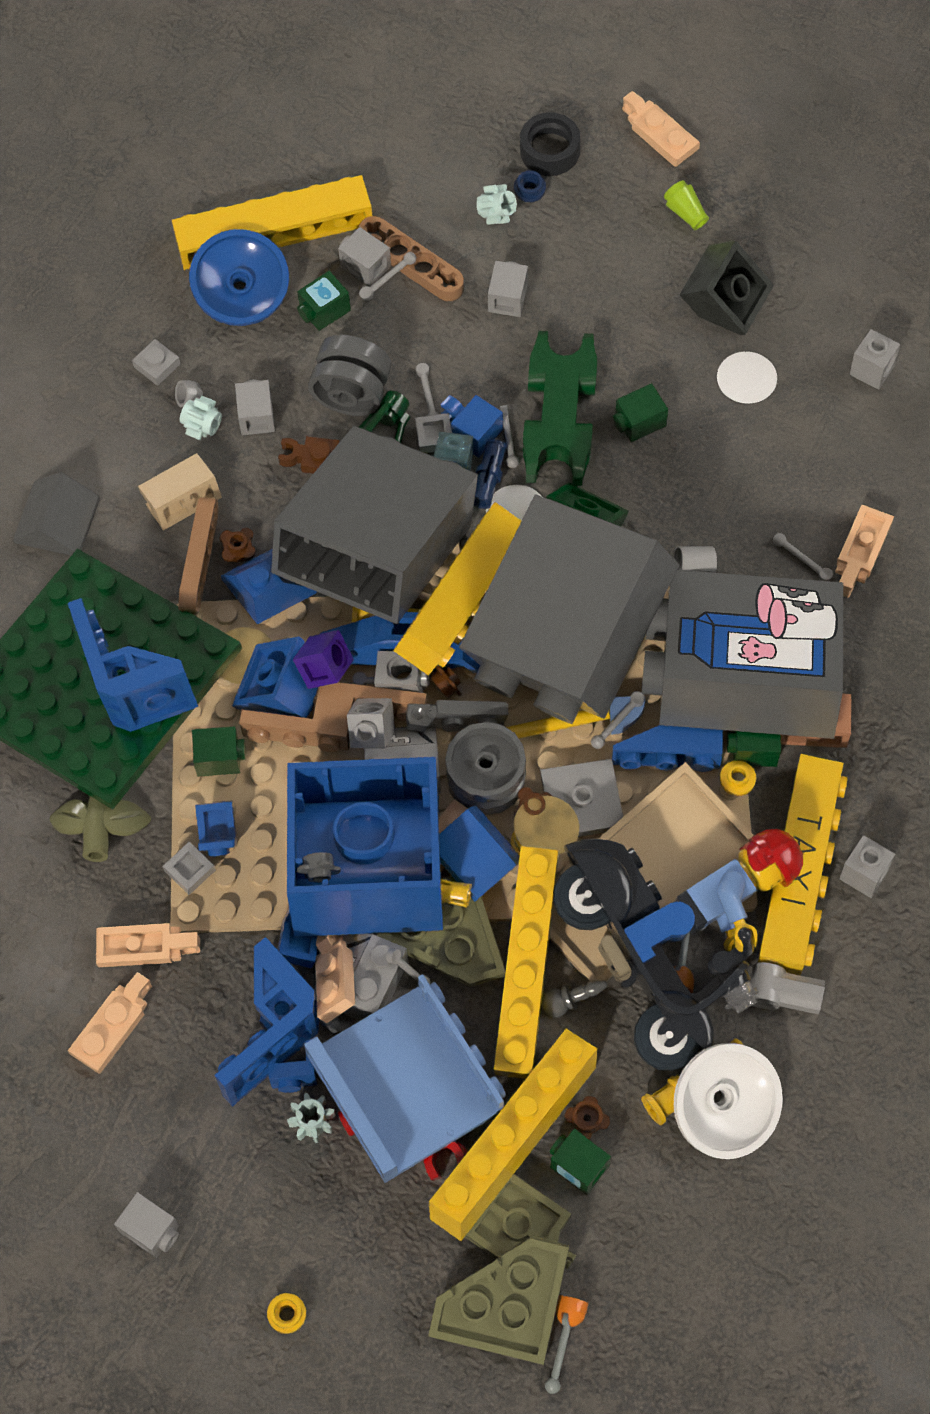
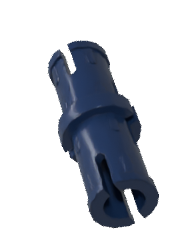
M489 439L486 442L482 463L477 466L475 471L478 477L474 506L481 509L491 507L496 484L502 479L501 466L507 451V445L500 440Z

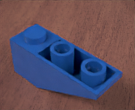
M406 612L398 624L375 615L320 632V634L339 630L354 658L351 665H376L378 651H393L419 612Z
M658 725L613 745L612 763L613 765H620L624 769L652 766L660 770L670 771L680 767L685 762L698 772L720 769L723 754V730Z

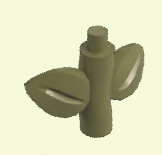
M89 796L88 803L75 799L63 804L49 818L51 825L60 833L67 835L83 833L82 855L86 860L92 862H102L108 859V832L113 835L128 836L143 830L151 822V817L135 803L120 800L112 810Z

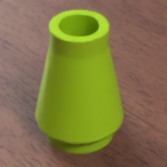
M684 180L679 181L664 194V199L667 201L666 206L687 222L693 230H698L709 220L691 184L687 185Z

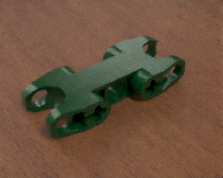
M538 330L537 339L530 354L528 391L544 392L542 421L525 420L523 459L526 469V483H536L541 465L550 460H560L571 468L573 485H583L584 476L591 457L593 424L576 423L578 395L595 396L597 356L594 347V334L584 333L579 350L572 355L563 356L556 354L550 348L548 331Z

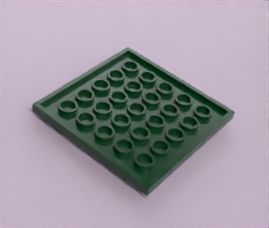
M77 548L0 639V741L113 810L194 709L131 732L114 726L97 692L68 603L81 598L87 611L94 609L99 625L106 637L109 653L131 646L181 660L197 704H199L243 648L240 641L189 612L179 611V606ZM123 669L117 670L118 676L126 673Z

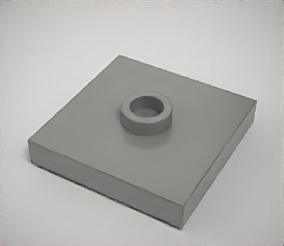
M612 759L540 770L543 791L565 801L575 811L579 820L578 837L605 833L623 817Z

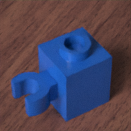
M450 395L441 403V407L445 409L441 414L449 413L453 442L463 452H471L479 458L486 449V442L489 439H495L503 430V412L477 395L473 397L466 407Z

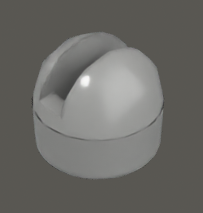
M180 380L176 384L175 399L179 407H184L188 400L194 401L195 398L200 399L203 396V390L195 381Z

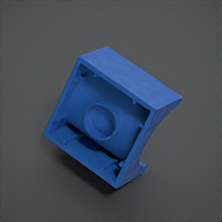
M436 757L287 763V897L294 937L443 930L439 846L440 813ZM319 852L332 854L334 866L340 867L341 872L331 875L329 881L328 879H322L320 883L310 882L305 878L304 874L297 872V868L303 865L304 856Z

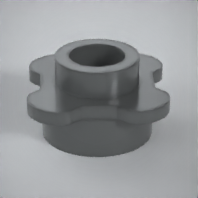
M319 852L304 856L303 865L297 868V872L304 874L305 878L310 882L320 883L322 879H328L329 881L331 875L339 874L341 868L334 866L332 854Z

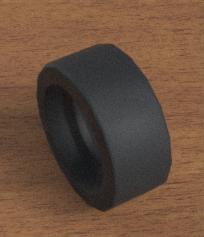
M546 112L531 117L523 125L520 132V157L527 168L543 176H558L568 172L576 165L580 156V130L573 120L563 114ZM543 134H556L565 138L569 142V147L558 154L546 155L533 149L531 142Z

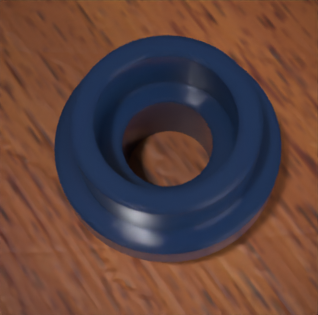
M535 171L522 172L514 182V193L518 199L524 202L538 201L546 192L545 180Z

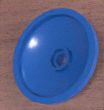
M228 230L212 236L197 250L190 266V288L199 307L216 321L233 326L252 325L265 320L280 307L287 294L289 271L284 255L270 239L250 230ZM243 282L246 286L239 290L234 287V284Z

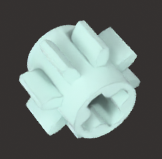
M506 184L484 186V194L477 197L478 214L483 218H487L486 223L488 225L509 223L510 218L508 215L516 212L517 202L515 195L507 191Z
M201 396L200 399L195 398L194 401L188 400L185 403L180 414V423L184 424L183 427L187 428L186 435L200 440L202 436L207 437V434L213 436L216 433L222 419L221 412H218V409L215 408L216 401Z
M305 1093L304 1101L299 1105L296 1103L290 1104L296 1116L290 1117L287 1121L289 1127L299 1126L297 1130L298 1140L301 1141L306 1135L313 1137L314 1142L318 1143V1135L324 1131L332 1133V1128L327 1123V1119L334 1118L335 1112L334 1109L330 1108L324 1110L326 1104L325 1096L322 1095L318 1100L310 1099L308 1093ZM316 1112L319 1120L317 1122L310 1120L306 1124L304 1116L312 1117Z

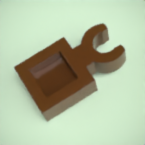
M306 436L305 445H301L294 439L284 438L281 441L282 449L293 452L289 455L279 454V464L284 467H292L300 463L303 473L314 474L340 443V440Z

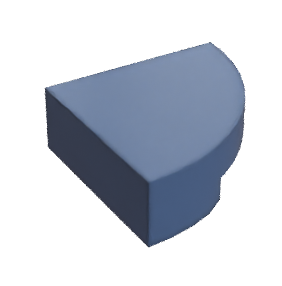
M630 697L614 698L610 706V723L629 704ZM645 699L644 704L641 707H635L611 732V735L625 732L638 721L644 712Z

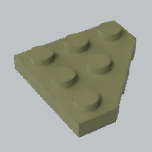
M452 876L444 878V880L457 882ZM482 897L475 902L470 898L467 908L442 903L443 930L376 933L378 937L407 948L408 956L469 987L505 977L504 965Z
M531 1236L439 1294L436 1298L428 1337L544 1365L570 1245Z

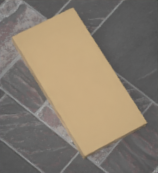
M685 762L598 839L623 844L627 850L633 848L643 864V867L639 869L641 875L646 882L649 880L653 881L662 897V900L658 901L661 909L673 903L678 895L732 860L736 859L739 862V848L749 842V838L754 835ZM569 864L556 876V883L560 875L564 873L569 867H571V864ZM553 902L549 939L588 982L609 980L613 974L598 949L604 936H612L606 925L594 930H578L564 922L558 915Z

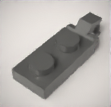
M437 700L435 704H408L406 708V727L408 730L425 732L428 728H442V730L447 732H456L469 725L482 722L504 725L509 715L508 703Z

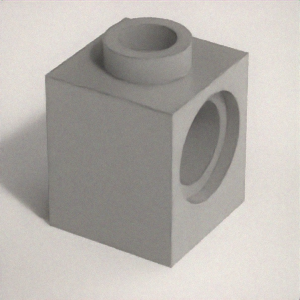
M360 227L352 235L346 236L339 245L340 267L369 287L391 267L390 247Z
M495 261L488 291V312L521 317L528 286V266L520 265L513 261Z
M870 329L854 353L850 375L879 390L895 367L900 344Z
M252 379L244 383H236L235 391L241 435L275 432L269 380L260 381Z
M378 651L374 684L375 687L423 693L424 687H428L430 684V674L428 676L394 651ZM410 672L408 677L397 679L401 673Z
M392 698L356 699L347 713L350 748L387 747L395 733Z
M863 835L845 862L840 880L872 898L890 870L895 854Z
M138 1192L114 1224L119 1233L155 1258L159 1256L161 1251H169L179 1235L176 1231L179 1228L176 1219Z

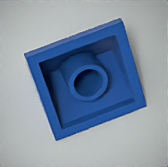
M476 805L464 811L439 834L440 863L457 882L472 884L470 891L474 902L519 865L520 855H518L512 845Z

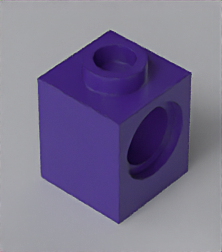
M339 630L309 636L293 658L308 689L338 683L354 660Z

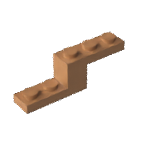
M338 682L319 687L313 719L242 710L239 723L243 737H247L250 741L256 743H266L270 740L282 742L286 746L293 748L308 745L316 746L325 752L348 751L350 740L347 713L356 699L392 698L394 717L406 722V708L408 704H428L427 693Z

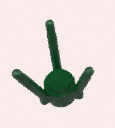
M387 391L381 400L379 408L375 413L370 414L358 428L371 432L379 421L386 426H393L397 423L398 427L394 439L401 443L405 426L411 418L406 413L410 405L409 401L397 391Z

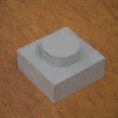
M156 339L132 360L134 368L157 386L180 365L179 357Z
M449 413L415 418L420 452L429 453L454 449Z
M190 842L162 866L164 872L188 895L216 871L215 866Z

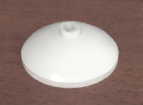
M721 1043L702 1050L685 1066L676 1084L674 1113L681 1133L694 1148L715 1158L734 1159L752 1153L767 1141L779 1121L783 1102L780 1079L770 1061L751 1047L737 1043ZM720 1090L722 1094L721 1099L715 1103L714 1095Z

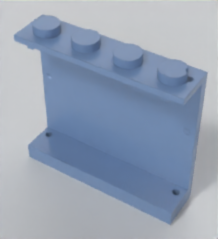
M423 974L418 977L419 986L341 1033L324 1043H321L319 1038L315 1037L304 1044L307 1057L384 1183L495 1117L504 1107V1100L502 1098L506 1096V1093L501 1083L495 1076L492 1078L488 1077L482 1067L486 1062L475 1044L469 1047L462 1036L466 1031L460 1019L455 1013L451 1015L447 1013L442 1005L446 1001L442 991L435 982L429 984Z

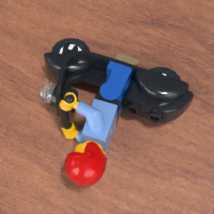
M770 829L755 834L749 838V842L739 848V862L736 859L732 860L678 895L673 903L661 909L658 901L662 900V897L653 881L649 880L646 882L641 875L639 869L643 867V864L633 848L627 850L621 843L603 839H585L564 845V850L569 857L571 867L560 875L554 887L553 902L557 913L566 924L578 930H594L605 925L612 936H604L598 949L617 982H622L620 984L622 989L632 986L637 979L653 1006H650L640 1015L634 1027V1043L637 1052L647 1064L658 1070L673 1071L685 1067L697 1055L698 1051L701 1052L713 1046L714 1028L706 1008L719 997L723 996L727 1002V1005H725L727 1011L734 1008L737 1014L757 1003L754 995L758 994L759 990L757 987L753 989L749 982L752 979L747 971L750 964L745 959L753 953L754 946H757L758 935L757 930L753 926L746 924L744 920L747 918V914L742 902L751 897L757 889L768 891L779 883L784 887H788L799 876L803 867V853L797 841L788 832ZM717 920L721 933L725 932L727 936L724 942V949L726 951H718L707 963V969L714 978L699 992L690 993L679 978L661 945L666 942L681 941L689 932L694 935Z

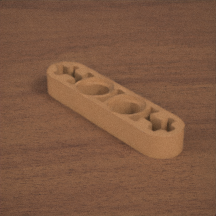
M371 216L362 220L359 227L366 232H372L373 234L371 235L379 241H385L384 244L390 247V249L395 245H403L408 249L407 252H413L416 255V262L412 265H406L400 272L444 301H454L461 297L464 292V278L458 269L384 219ZM377 230L379 231L380 236L375 234ZM390 252L391 266L395 267L400 263L406 253L394 255ZM420 262H428L433 266L430 271L425 273L415 269V266ZM443 281L447 284H450L453 281L455 282V286L453 287L452 285H448L445 288L443 287Z
M199 497L179 591V611L196 614L200 611L218 520V499Z

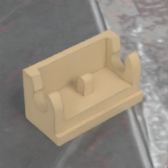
M197 453L138 486L140 493L147 501V508L163 531L194 514L199 497L222 498L215 476Z

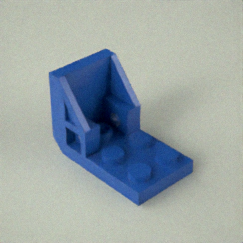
M81 598L68 603L97 692L114 726L131 732L199 707L181 660L131 646L109 653L106 637L99 625L94 609L87 611ZM123 669L126 673L118 676L117 670Z
M266 937L254 946V1005L260 1013V1024L265 1030H260L254 1034L247 1043L248 1047L238 1056L233 1054L227 1057L219 1065V1072L215 1074L223 1097L232 1107L269 1076L268 1064L286 1062L304 1046L305 1040L313 1039L319 1032L317 999L314 989Z

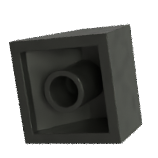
M734 240L708 245L679 295L698 317L736 334L746 335L774 284L739 243Z

